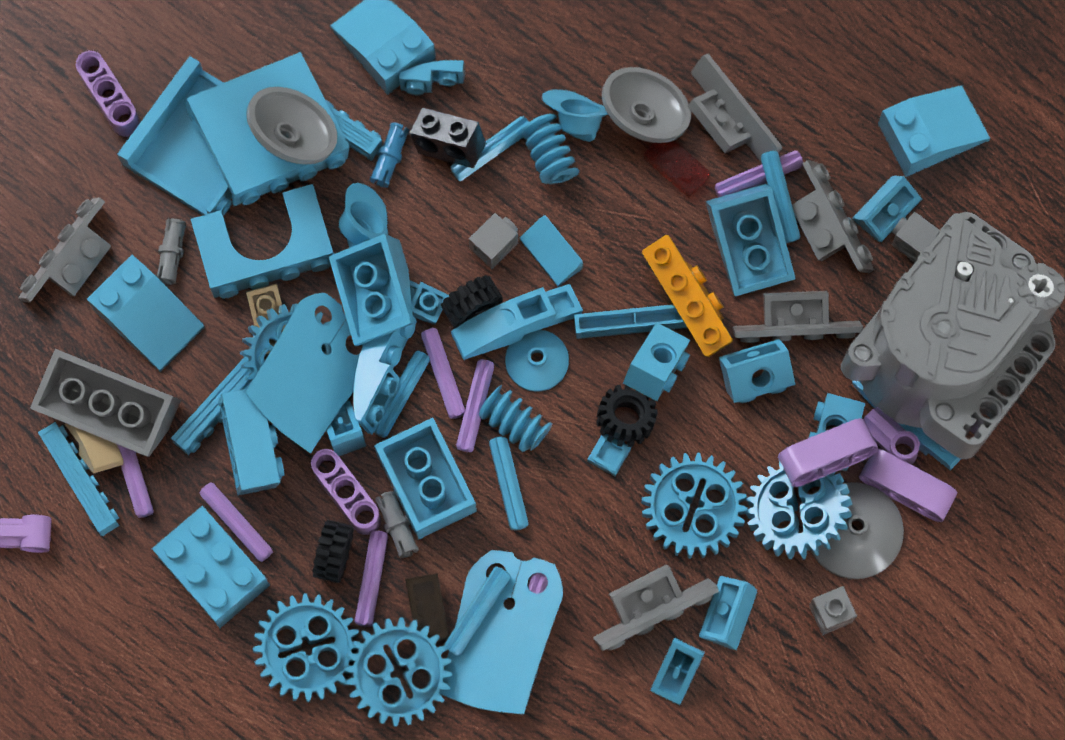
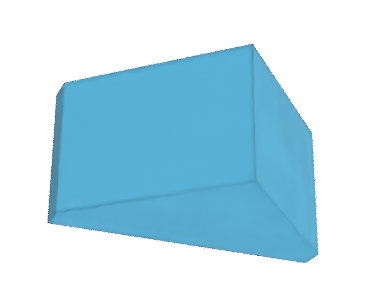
M348 400L326 430L332 448L338 456L366 447L361 427L355 419L354 410L350 400Z
M674 638L650 691L680 705L705 652Z

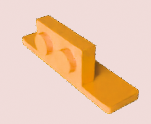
M668 235L663 236L643 249L642 254L706 357H710L732 343L733 338L722 322L724 317L720 309L723 308V305L714 292L709 294L703 283L707 279L698 265L693 267L687 263Z

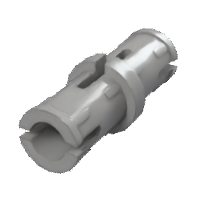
M171 218V220H166L163 243L159 246L158 250L160 262L157 277L163 284L167 285L176 284L179 261L184 255L182 242L186 222L179 219Z
M395 491L381 494L375 500L386 523L384 525L385 531L390 533L399 558L410 557L413 555V552L417 553L419 551L409 528L410 521L407 516H404Z

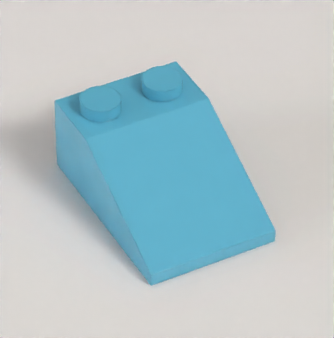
M364 0L330 25L333 32L387 95L400 86V72L436 59L434 43L417 23L391 0Z
M962 85L909 98L882 111L878 122L906 177L990 140Z
M763 184L705 201L713 232L735 297L796 279L771 187Z
M382 234L328 256L354 346L362 345L413 324L409 269L400 240L387 234Z
M133 254L87 298L93 311L160 372L205 328V325Z

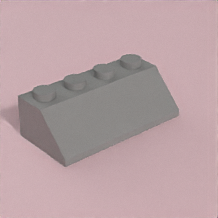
M55 349L30 409L150 457L168 432L181 400Z

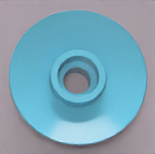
M537 330L523 335L522 341L509 345L505 356L507 372L515 384L528 391L541 392L555 387L563 380L569 366V355L565 344L559 337L549 331ZM534 353H540L543 355V359L540 362H535L531 359V356Z

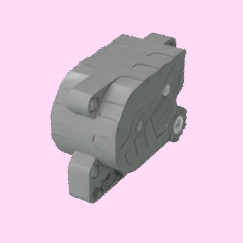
M971 212L955 213L940 229L934 241L929 246L927 245L917 257L907 273L905 272L898 280L879 311L851 343L841 363V371L846 378L852 381H861L863 391L870 402L886 415L893 418V421L922 428L929 438L960 459L972 458L1054 351L1056 345L1050 320L1064 300L1065 281L1062 275L1053 268L1042 263L1036 264L1034 257L1027 250ZM998 391L1003 392L1006 396L1001 395ZM981 413L987 415L989 419L983 417ZM969 431L975 434L970 440L966 438Z

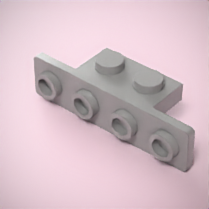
M709 54L703 55L691 71V74L706 93L693 98L689 103L688 107L724 153L744 144L750 147L760 161L761 155L765 152L777 151L779 153L782 145Z
M811 160L805 161L803 166L816 190L792 204L795 217L817 259L824 261L846 247L859 272L870 273L874 271V267L871 264V261H873L872 254L864 244L861 245L856 235L859 231L855 222L850 217L847 218L842 208L845 205L842 197L836 190L832 189L828 181L830 179L828 170L822 163Z
M100 197L92 198L91 200L86 199L80 205L76 212L78 218L72 226L70 224L66 225L58 235L57 239L60 240L54 250L49 249L39 261L40 269L34 276L32 274L29 275L22 283L20 290L23 292L18 297L21 301L31 302L48 279L69 295H76L111 247L108 242L87 227L105 203L104 200Z
M828 291L763 293L764 325L733 326L735 338H740L741 342L747 343L758 342L760 337H772V340L789 341L792 339L791 336L804 335V339L808 340L823 339V334H836L837 338H854L855 333H860L863 330V325L860 321L829 322Z
M666 564L609 593L621 623L594 636L593 639L602 651L617 649L625 643V639L635 634H646L654 629L655 624L665 619L673 620L683 614L684 609L692 605L698 606L709 602L712 599V595L719 592V589L713 581L706 579L681 592L671 568Z

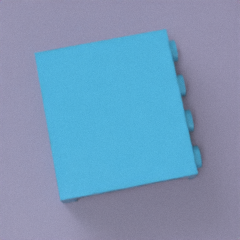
M301 52L186 98V112L191 121H196L232 193L233 206L241 203L243 205L252 204L265 193L270 191L278 193L286 189L289 183L299 179L300 181L309 180L318 171L325 168H338L348 159L350 147ZM285 87L299 91L315 100L326 110L336 127L337 144L331 155L324 161L316 164H296L282 160L267 151L257 141L247 122V107L253 96L265 88Z
M189 56L117 155L124 167L197 213L206 215L221 210L224 216L231 206L232 193L196 121H191L186 112V98L220 85L223 82L202 70L200 62Z

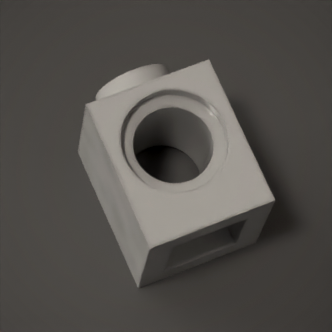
M914 211L908 220L902 217L894 227L892 232L895 234L891 245L915 262L926 246H929L934 241L940 230Z
M494 213L469 238V249L493 269L518 244V229L507 217L502 219Z
M844 586L813 598L809 605L822 635L853 623L857 617Z

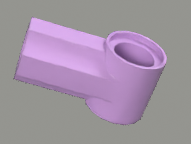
M878 407L873 408L863 420L876 444L884 451L912 465L917 458L920 447L917 436L910 431L904 430L897 422L893 421V418L886 415ZM898 444H907L912 449V452L907 455L900 454L896 450V446Z
M24 515L22 519L0 518V548H20L22 551L34 553L48 552L50 548L52 518L44 515Z

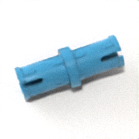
M391 123L384 145L378 149L377 155L379 158L369 179L372 183H375L377 180V186L388 187L396 164L401 162V150L410 132L407 127H404V130H402L404 126L402 124Z

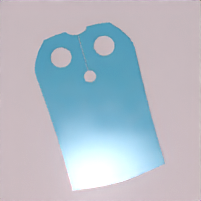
M327 293L313 294L299 302L271 352L244 392L277 429L309 453L313 451L337 413L353 393L355 373L360 353L354 355L347 350L346 339L351 333L346 316L342 310V305ZM318 306H325L330 310L332 320L329 325L323 326L316 321L315 310ZM324 343L331 346V353L329 355L324 354L321 347Z
M491 550L482 556L468 572L456 625L486 581L488 567L495 563L503 565L506 572L511 576L510 580L462 654L457 656L449 651L447 658L451 659L452 662L445 665L444 670L453 674L450 677L443 678V683L450 686V690L440 689L439 694L479 709L524 714L541 657L562 601L563 586L555 564L538 558L521 561L512 552ZM535 573L544 574L548 580L546 589L541 593L531 592L527 585L529 577ZM507 598L515 600V606L510 610L504 607V601Z

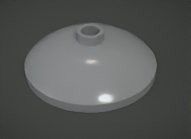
M638 67L622 68L613 72L603 86L602 102L606 112L621 130L634 138L653 143L670 142L681 137L690 124L691 110L682 91L669 79L654 71Z
M269 87L257 92L248 104L246 116L253 135L267 151L276 157L296 164H316L327 159L333 152L337 144L335 124L326 110L309 96L290 88Z
M843 483L847 484L850 491L847 496H850L853 505L847 507L850 509L852 517L843 519L846 521L848 529L837 530L841 538L840 541L833 538L828 540L831 549L828 550L823 545L818 546V556L812 550L810 551L816 561L832 574L847 579L869 578L884 571L897 557L904 536L902 517L894 502L879 489L863 483ZM814 517L809 524H817L823 517ZM852 522H861L863 529L861 531L854 530Z

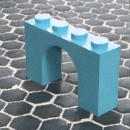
M313 184L282 192L292 225V234L286 248L270 259L252 260L239 254L232 246L221 210L191 219L214 298L219 296L220 298H230L237 295L238 291L243 289H258L268 286L269 282L274 280L288 281L297 278L302 272L309 270L319 272L330 267L328 256L334 253Z

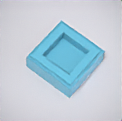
M608 434L601 435L587 462L616 477L631 451V447H628L625 443H623L622 447L617 446V439L614 438L612 443L607 441Z

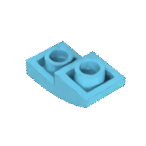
M464 60L435 61L411 67L400 72V88L412 95H422L424 92L432 93L433 81L444 86H453L456 83L463 84L465 73Z
M410 280L414 318L436 325L443 310L441 303L449 295L423 282L417 284Z

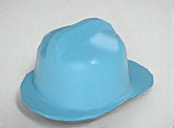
M548 90L542 95L543 102L557 111L561 130L581 140L593 141L601 126L602 117L608 115L603 105L597 104L575 92Z
M353 183L347 188L345 209L339 219V229L344 237L347 238L349 248L382 234L388 235L385 204L373 189L361 183Z

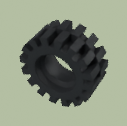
M484 275L482 278L477 277L474 281L466 282V285L463 287L462 285L459 286L457 291L451 292L449 297L443 300L441 307L453 327L456 328L480 313L501 304L503 297L491 277Z
M616 385L614 391L610 388L606 395L602 397L596 416L598 417L596 421L597 427L601 426L600 433L602 436L608 433L607 441L612 443L615 438L618 440L617 446L621 447L624 441H627L628 447H633L635 441H637L638 445L643 443L644 439H648L656 422L658 409H655V400L649 401L650 397L642 395L636 390H631V387L625 385L624 390H622L621 385ZM619 407L631 408L637 412L639 420L634 424L623 423L616 418L615 411Z
M332 520L325 522L324 528L321 531V537H319L318 548H316V557L312 571L313 577L335 583L341 582L352 546L353 525Z

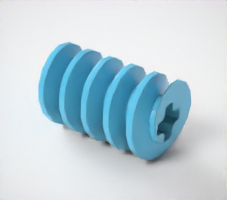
M555 114L541 115L527 123L521 131L523 138L527 140V148L531 150V158L536 162V171L540 172L539 177L544 184L565 182L579 174L578 168H568L575 162L574 157L564 158V155L570 152V147L567 145L559 146L566 140L563 134L555 135L561 130V125L558 123L550 124L557 118Z
M500 385L482 405L479 417L482 420L490 417L489 425L492 428L500 425L499 434L502 436L510 433L509 442L512 444L520 441V451L525 452L530 448V451H532L548 434L552 423L549 422L541 427L539 424L542 415L539 414L534 418H530L533 407L529 406L524 410H520L523 399L519 398L512 403L510 398L513 391L509 390L502 395L500 393L502 385Z

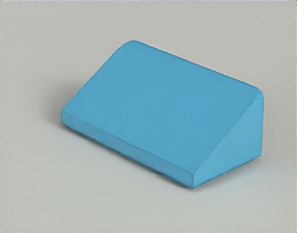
M892 176L856 213L853 219L860 227L881 243L893 231L901 218H905L922 198L904 176Z
M546 215L539 218L519 238L557 287L583 269L581 258Z
M720 576L717 583L719 592L712 597L699 637L737 650L757 594V589L749 582Z

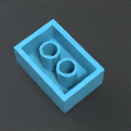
M247 388L221 393L219 398L237 495L276 488L280 483V479L284 476L281 457L275 458L274 448L278 444L275 426H269L268 419L244 393Z
M434 418L428 419L374 445L376 455L418 540L477 512L476 502Z
M203 506L152 548L157 557L219 628L270 586L266 577Z

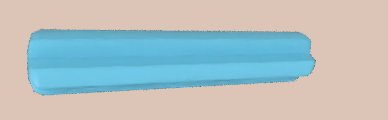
M520 116L486 141V145L474 168L454 163L451 166L452 174L459 181L467 178L523 138L521 131L529 121L524 116Z
M777 151L765 152L761 155V161L768 186L772 188L786 243L797 241L800 239V233L779 154Z
M417 350L412 355L400 377L398 390L391 397L385 409L384 418L374 431L376 435L383 438L388 436L430 362L427 354Z
M502 436L496 437L489 441V446L509 527L511 530H521L528 527L529 523L508 439Z
M494 567L445 642L444 646H447L448 651L457 656L462 654L510 580L511 576L508 572L500 567Z

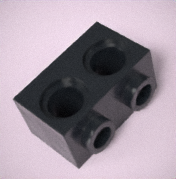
M422 108L410 131L418 154L470 168L475 167L486 145L479 122Z

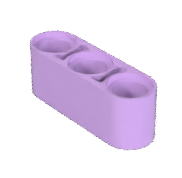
M95 51L83 52L76 60V68L82 82L113 130L122 137L131 136L140 124L134 105L103 57ZM91 66L99 67L94 73H86L87 69ZM107 90L115 91L111 97H101ZM121 115H131L125 122L117 121Z
M860 418L793 444L781 451L778 459L792 486L799 487L871 457L877 452L878 446L865 421Z
M330 449L317 451L311 460V467L317 481L358 533L370 535L371 531H377L381 523V517L376 504L334 451ZM324 461L335 463V468L329 473H322L318 470L320 464ZM343 486H351L355 489L354 494L349 498L343 499L337 495L339 489ZM363 511H370L374 514L373 520L367 524L359 523L357 516Z
M878 449L874 455L869 457L859 475V479L863 483L879 489L888 497L936 522H943L958 494L947 483L882 449Z

